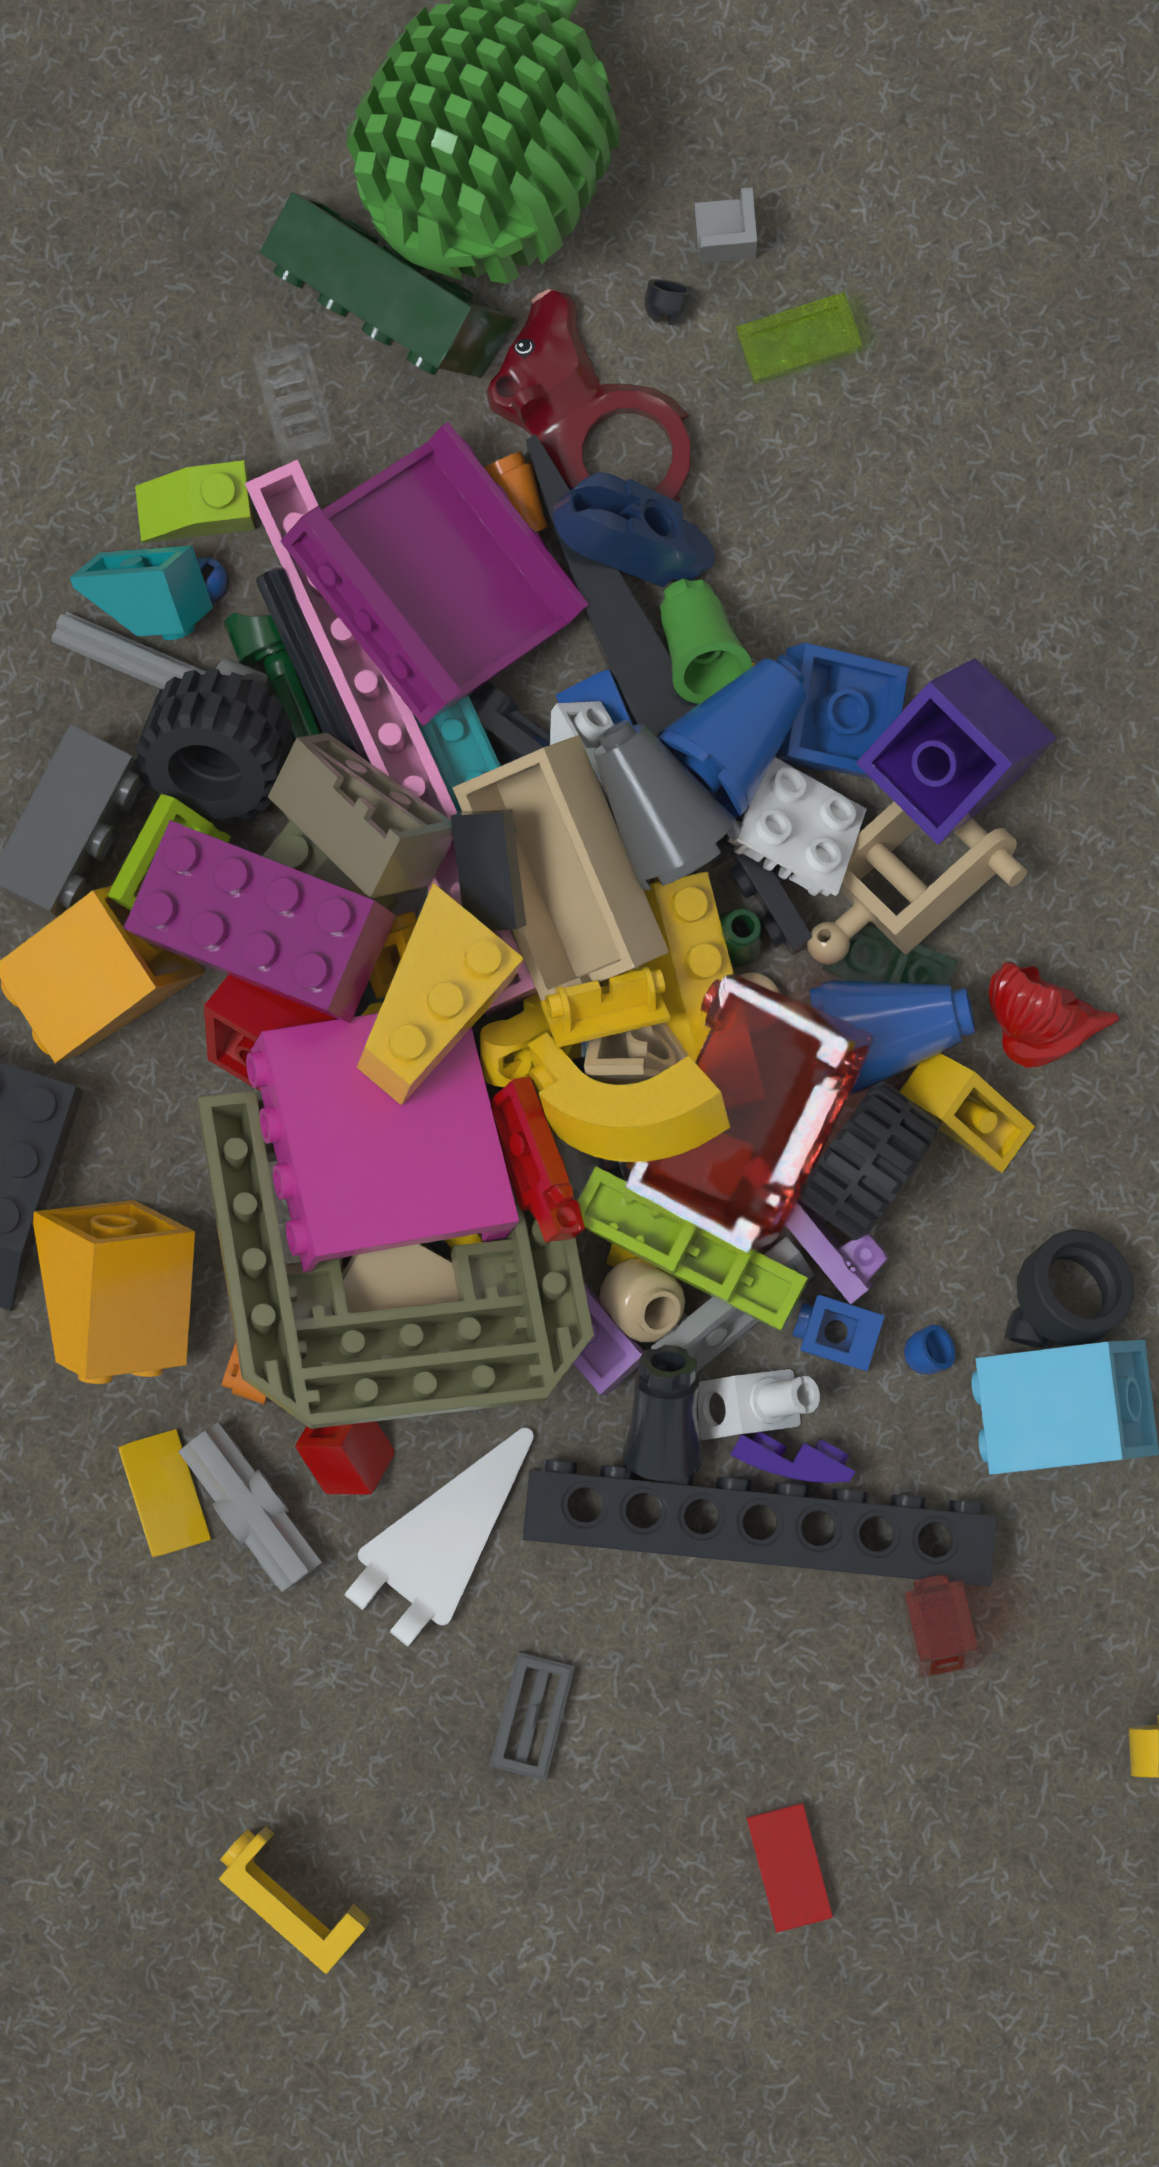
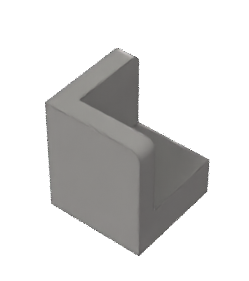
M752 187L741 188L740 199L694 203L699 263L756 259L757 231Z

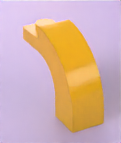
M547 1032L527 1044L534 1064V1068L529 1071V1076L539 1093L549 1128L560 1139L581 1152L594 1157L620 1162L654 1161L676 1156L697 1148L730 1128L721 1091L690 1056L685 1057L648 1080L628 1085H612L596 1081L582 1073L560 1047L557 1048L555 1041Z

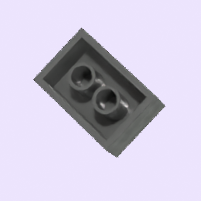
M72 724L69 725L0 854V891L3 894L54 920L91 892L92 886L85 883L95 863L104 866L111 857L119 839V835L112 831L123 812L131 815L135 811L146 788L145 784L139 781L143 772L137 770L136 761L132 755Z

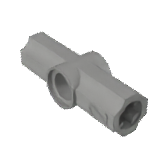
M220 1422L203 1431L178 1451L215 1501L212 1503V1506L221 1520L241 1545L247 1544L258 1559L260 1566L282 1593L323 1563L287 1514L290 1510L282 1497L276 1495L271 1488L272 1484L260 1469L255 1471L244 1456L241 1448L238 1447L227 1429H224Z

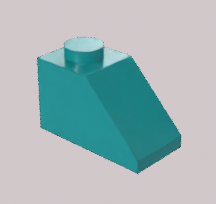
M192 545L101 552L70 577L75 590L136 636L162 635L164 640H175L185 637L195 630L194 624L213 608Z

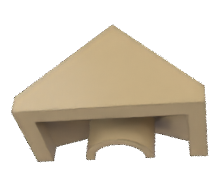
M665 1022L589 1040L584 1070L585 1075L596 1081L612 1085H628L648 1080L689 1055Z

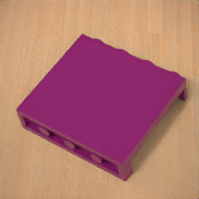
M449 422L443 424L426 443L323 510L317 506L303 515L280 541L422 726L431 722L565 629L589 605L578 591L574 580L565 574L545 548L539 534L528 526L509 501L505 490L494 482L474 456L471 446L457 434Z

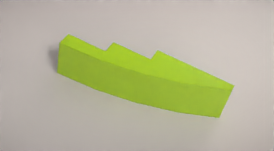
M596 1166L577 1201L580 1205L585 1229L780 1332L783 1331L808 1282L807 1277L756 1252L754 1248L703 1223L699 1218Z

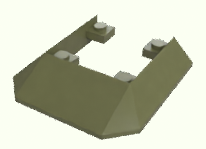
M485 1082L489 1100L504 1088ZM535 1088V1091H536V1093H537L538 1099H539V1101L541 1102L539 1093H538V1091H537L536 1088ZM256 1091L197 1098L199 1120L242 1379L310 1429L545 1402L593 1338L594 1333L576 1239L545 1243L538 1222L529 1209H520L512 1185L511 1189L519 1222L507 1237L502 1238L500 1241L454 1245L451 1258L459 1301L348 1313L339 1258L319 1261L313 1271L303 1273L301 1262L285 1264L268 1162H274L277 1159L273 1143H265L260 1128L259 1115L260 1110L264 1108L263 1100H257ZM551 1130L552 1136L558 1149L556 1134Z

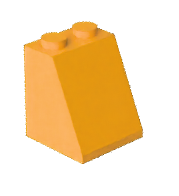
M112 886L92 890L0 960L1 989L4 995L13 1005L19 1007L32 1027V1036L35 1043L44 1053L50 1055L54 1063L81 1055L206 973L200 963L150 944L123 929L131 911L107 896Z
M136 1200L34 1211L33 1226L56 1363L77 1374L80 1381L90 1384L109 1383L113 1381L114 1375L129 1373L142 1377H154L161 1375L164 1368L185 1366L187 1364L195 1231Z

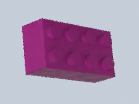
M170 820L123 929L150 944L350 1024L396 915L375 900Z

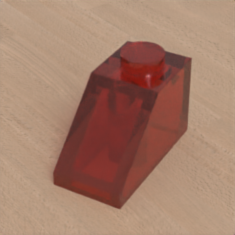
M939 1575L915 1581L913 1583L914 1590L904 1592L903 1603L917 1680L974 1668L978 1647L963 1580L949 1583L947 1575Z

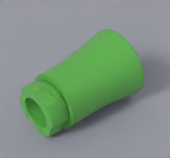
M681 579L672 583L664 590L665 597L660 605L661 623L669 646L674 688L685 700L700 704L750 669L752 661L747 651L737 639L726 617L722 603L714 594L710 584L702 579L697 581Z

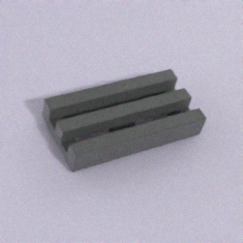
M518 1652L490 1767L546 1781L575 1666ZM530 1667L538 1669L516 1758L512 1760L504 1758L526 1668ZM549 1673L561 1676L538 1766L526 1762Z

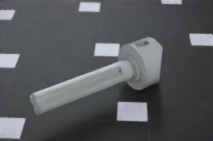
M69 612L59 616L56 622V630L51 637L53 643L160 689H164L166 682L174 676L182 679L186 671L196 670L200 674H205L206 672ZM224 658L215 668L219 669L223 675L230 676L231 672L243 675L242 680L250 684L256 681L265 687L264 694L268 695L270 682L267 674L230 658Z

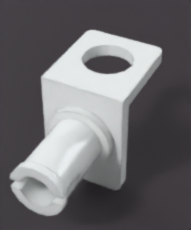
M790 1369L701 1381L699 1383L698 1400L701 1440L798 1427L801 1423L800 1414L814 1412L818 1407L820 1401L818 1386L809 1376L794 1378V1373ZM715 1392L721 1395L726 1407L725 1418L720 1425L714 1422L709 1410V1402Z

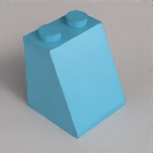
M1145 1340L1110 1341L975 1358L977 1370L972 1374V1392L976 1403L981 1405L984 1428L979 1432V1450L983 1461L988 1463L989 1475L1159 1455Z

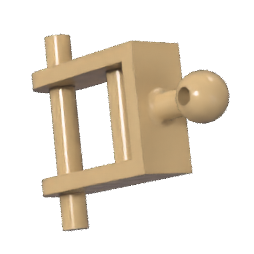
M893 802L857 836L840 887V891L853 903V906L835 922H822L811 930L812 938L807 941L808 952L812 958L821 964H836L847 955L850 947L849 940L867 923L872 922L907 955L996 873L1010 887L1018 885L1024 879L1027 870L1012 856L1017 845L1016 839L1004 828H998L987 833L971 818L954 832L970 850L927 887L892 853L898 845L919 827ZM873 868L879 871L910 902L897 916L860 881Z

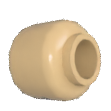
M641 1258L628 1259L617 1264L606 1275L600 1287L599 1302L627 1337L639 1342H655L662 1339L665 1335H669L679 1324L684 1314L685 1296L680 1283L671 1274Z

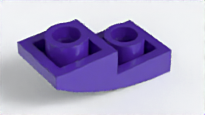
M756 1432L752 1440L741 1434L729 1456L765 1472L807 1482H850L855 1473L854 1470L845 1466L849 1455L821 1439L817 1441L814 1448L806 1443H802L792 1462L782 1457L787 1449L786 1446L761 1432Z

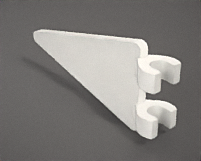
M521 1428L360 1548L358 1558L366 1566V1569L347 1590L345 1596L360 1609L364 1610L386 1582L411 1602L412 1605L390 1630V1633L407 1647H409L430 1619L438 1625H447L454 1614L533 1441V1432L528 1428Z

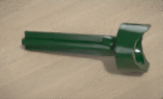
M235 612L225 619L224 627L238 662L246 666L264 664L273 692L282 703L281 712L289 714L292 725L289 731L294 733L293 743L297 737L324 733L271 615L258 617L241 615Z

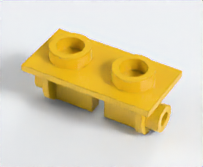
M648 966L640 967L639 971L609 977V985L600 987L598 980L566 988L558 986L555 987L554 994L546 995L545 1000L540 1001L557 1048L670 1021L669 1012L661 996V993L665 992L662 972L660 969L650 971Z

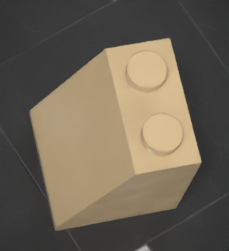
M424 1243L339 1258L348 1313L459 1301L452 1260Z

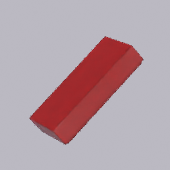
M803 1802L747 1816L746 1819L776 1933L833 1918Z

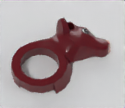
M547 289L537 294L532 299L530 313L525 326L509 347L499 372L491 380L487 388L486 394L489 408L502 418L523 428L531 437L535 434L537 435L569 490L574 488L584 478H589L583 464V447L589 433L602 420L616 414H638L651 419L666 433L672 447V463L668 473L653 490L676 502L681 500L679 495L690 475L691 442L682 421L690 415L672 397L655 388L633 384L600 385V380L595 374L588 353L577 331L578 310L575 301L568 293L554 289Z

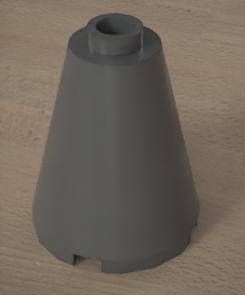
M624 720L608 728L598 737L602 745L596 749L594 756L623 844L637 880L643 890L651 889V878L658 877L664 886L694 872L721 853L716 842L726 833L732 843L739 836L741 827L735 817L645 724L641 723L632 726L629 720Z

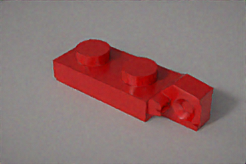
M531 1077L515 1078L489 1100L508 1177L520 1209H529L538 1222L545 1243L573 1239L585 1229L580 1205L572 1198L573 1188L569 1184L570 1181L565 1170L564 1160L558 1152L542 1103L538 1099Z

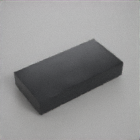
M512 809L465 811L451 815L462 907L489 930H516L526 926Z

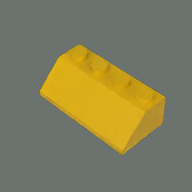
M708 872L684 876L664 886L661 882L650 884L651 889L644 890V893L669 953L618 975L639 971L640 967L648 966L650 971L661 970L665 982V992H662L661 996L670 1015V1021L666 1022V1024L691 1059L721 1091L726 1110L745 1106L763 1098L764 1093L725 939L722 935V927ZM609 978L599 982L600 987L609 985Z

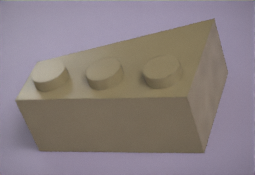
M328 733L296 738L268 795V798L284 812L285 816L296 824L370 899L430 886L454 839L451 820Z

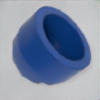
M210 557L197 558L201 573H203L207 565L214 568L205 585L211 603H216L223 598L228 590V574L224 566L216 559Z
M929 1325L916 1331L906 1340L904 1347L905 1362L913 1371L920 1375L936 1374L953 1365L955 1360L954 1343L950 1335L942 1327Z

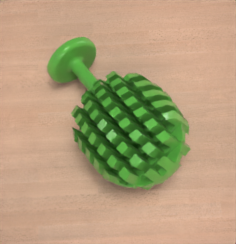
M450 0L451 4H437L429 13L425 6L404 26L405 31L393 42L387 52V59L378 67L370 81L371 88L362 96L355 109L357 119L347 126L346 145L355 162L354 174L357 178L356 182L360 199L365 209L369 210L370 215L374 219L371 221L376 231L394 250L409 262L464 281L461 273L478 278L487 272L491 281L510 284L519 277L515 265L530 266L537 256L542 265L564 245L562 239L575 229L581 219L580 211L589 205L597 190L596 182L605 175L612 161L610 151L619 146L620 126L607 91H611V87L603 62L598 61L594 53L595 49L592 41L587 37L585 29L574 24L569 19L580 0Z

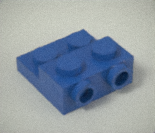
M809 643L786 648V654L780 655L776 661L784 659L801 672L805 680L802 686L806 691V699L775 757L788 765L818 772L832 770L871 779L856 762L901 714L909 667Z

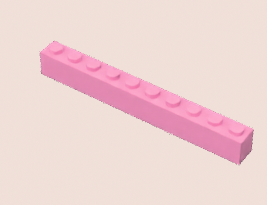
M298 459L246 482V488L279 561L287 573L298 603L371 764L451 820V815L456 814L457 810L412 711L280 542L303 515L318 506ZM453 839L430 886H427L430 891L432 884L435 883L462 906ZM491 930L522 956L511 930ZM524 959L514 980L484 1012L486 1017L538 993Z

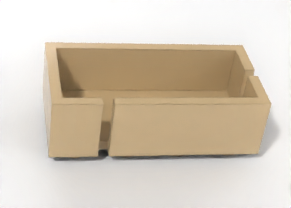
M579 735L541 748L453 787L462 812L512 809L526 917V926L512 930L541 1001L545 1000L546 995L554 994L555 987L563 986L566 988L596 980L601 982L669 953L644 890L637 880L621 835Z

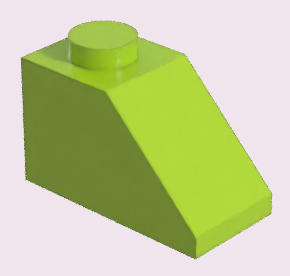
M244 460L186 467L136 485L141 542L149 543L255 530L252 499L245 485L250 479Z

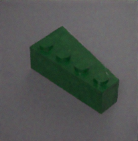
M294 192L291 193L259 252L277 264L273 270L275 275L298 288L303 289L305 283L318 290L321 293L317 301L321 305L343 317H347L349 312L355 314L365 321L361 328L363 332L388 346H392L395 340L410 350L406 357L409 362L432 375H436L439 369L482 378L516 318L499 308L494 310L470 304L474 296L473 292L456 282H450L434 273H429L426 277L422 274L424 267L409 262L390 245L384 244L383 248L378 246L377 243L380 237L315 198Z

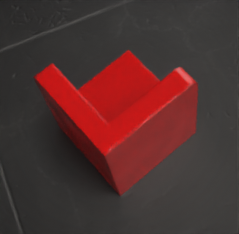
M377 1421L313 1429L306 1426L295 1444L296 1450L326 1494L372 1495L394 1456V1448Z

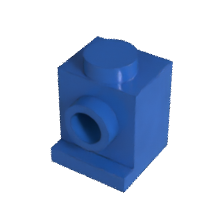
M817 1295L814 1306L802 1303L792 1336L803 1339L799 1351L867 1372L885 1315ZM831 1321H840L847 1328V1336L840 1343H832L825 1336V1327Z

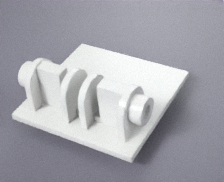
M775 757L753 801L745 812L743 821H737L741 827L739 836L733 843L729 836H727V841L735 845L734 852L737 854L743 853L757 862H760L765 856L763 868L771 871L777 864L781 865L778 876L782 879H786L789 876V880L807 889L809 894L816 896L818 893H821L827 897L831 893L836 896L839 893L867 809Z

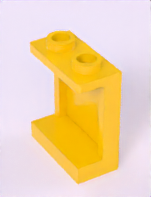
M266 1826L256 1836L247 1829L221 1857L220 1861L228 1868L220 1876L219 1880L320 1970L327 1974L366 1929L371 1918L353 1904L331 1930L327 1928L255 1864V1856L271 1839L274 1833Z

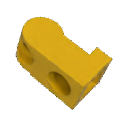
M538 993L524 999V1011L508 1020L489 1023L482 1028L480 1032V1064L486 1083L505 1087L515 1078L530 1077L529 1071L534 1068V1064L527 1044L546 1032L553 1038L542 1010L541 999ZM581 1042L560 1047L571 1060L581 1057Z

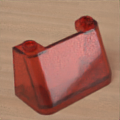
M730 974L724 976L722 981L716 979L704 996L701 1011L707 1013L705 1026L711 1028L695 1061L699 1068L721 1091L730 1128L699 1147L676 1156L654 1161L627 1162L626 1167L632 1170L625 1187L744 1252L750 1253L776 1240L789 1221L798 1203L801 1186L815 1167L868 1057L874 1041V1035L852 1023L737 975Z

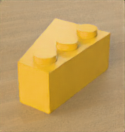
M435 883L431 886L356 1067L401 1106L509 986L524 959Z

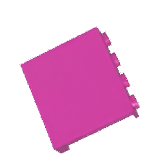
M379 1013L353 1017L350 1024L338 1019L261 1032L251 1049V1053L247 1054V1073L252 1087H260L264 1108L260 1110L259 1115L261 1133L265 1143H273L277 1164L273 1166L274 1188L280 1200L286 1199L291 1221L286 1223L287 1243L292 1256L300 1257L303 1273L312 1272L319 1261L479 1233L482 1234L483 1242L506 1238L517 1225L519 1218L472 1028L468 1030L402 1106L356 1068Z

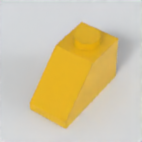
M941 1053L919 1063L900 1090L901 1094L941 1121L940 1131L1001 1173L1004 1172L1035 1128L1028 1119L976 1072Z

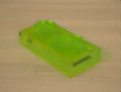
M845 292L736 326V335L753 385L861 351L863 346Z

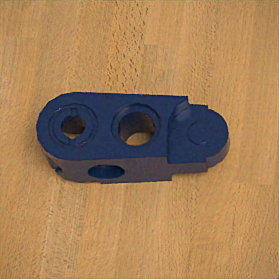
M597 472L590 475L589 478H584L554 505L552 516L555 528L561 539L572 550L582 556L658 586L664 587L673 579L696 580L714 564L715 555L712 545L707 537L698 530V526L683 519L682 504L632 479L625 481L611 473Z

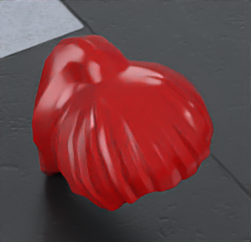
M1006 962L991 976L988 998L992 1013L1002 1028L1003 1050L1011 1061L1026 1068L1041 1067L1064 1057L1077 1049L1096 1032L1120 1020L1115 1012L1095 1009L1087 1002L1078 999L1071 990L1044 982L1040 977L1039 970L1035 966L1018 967L1013 962Z

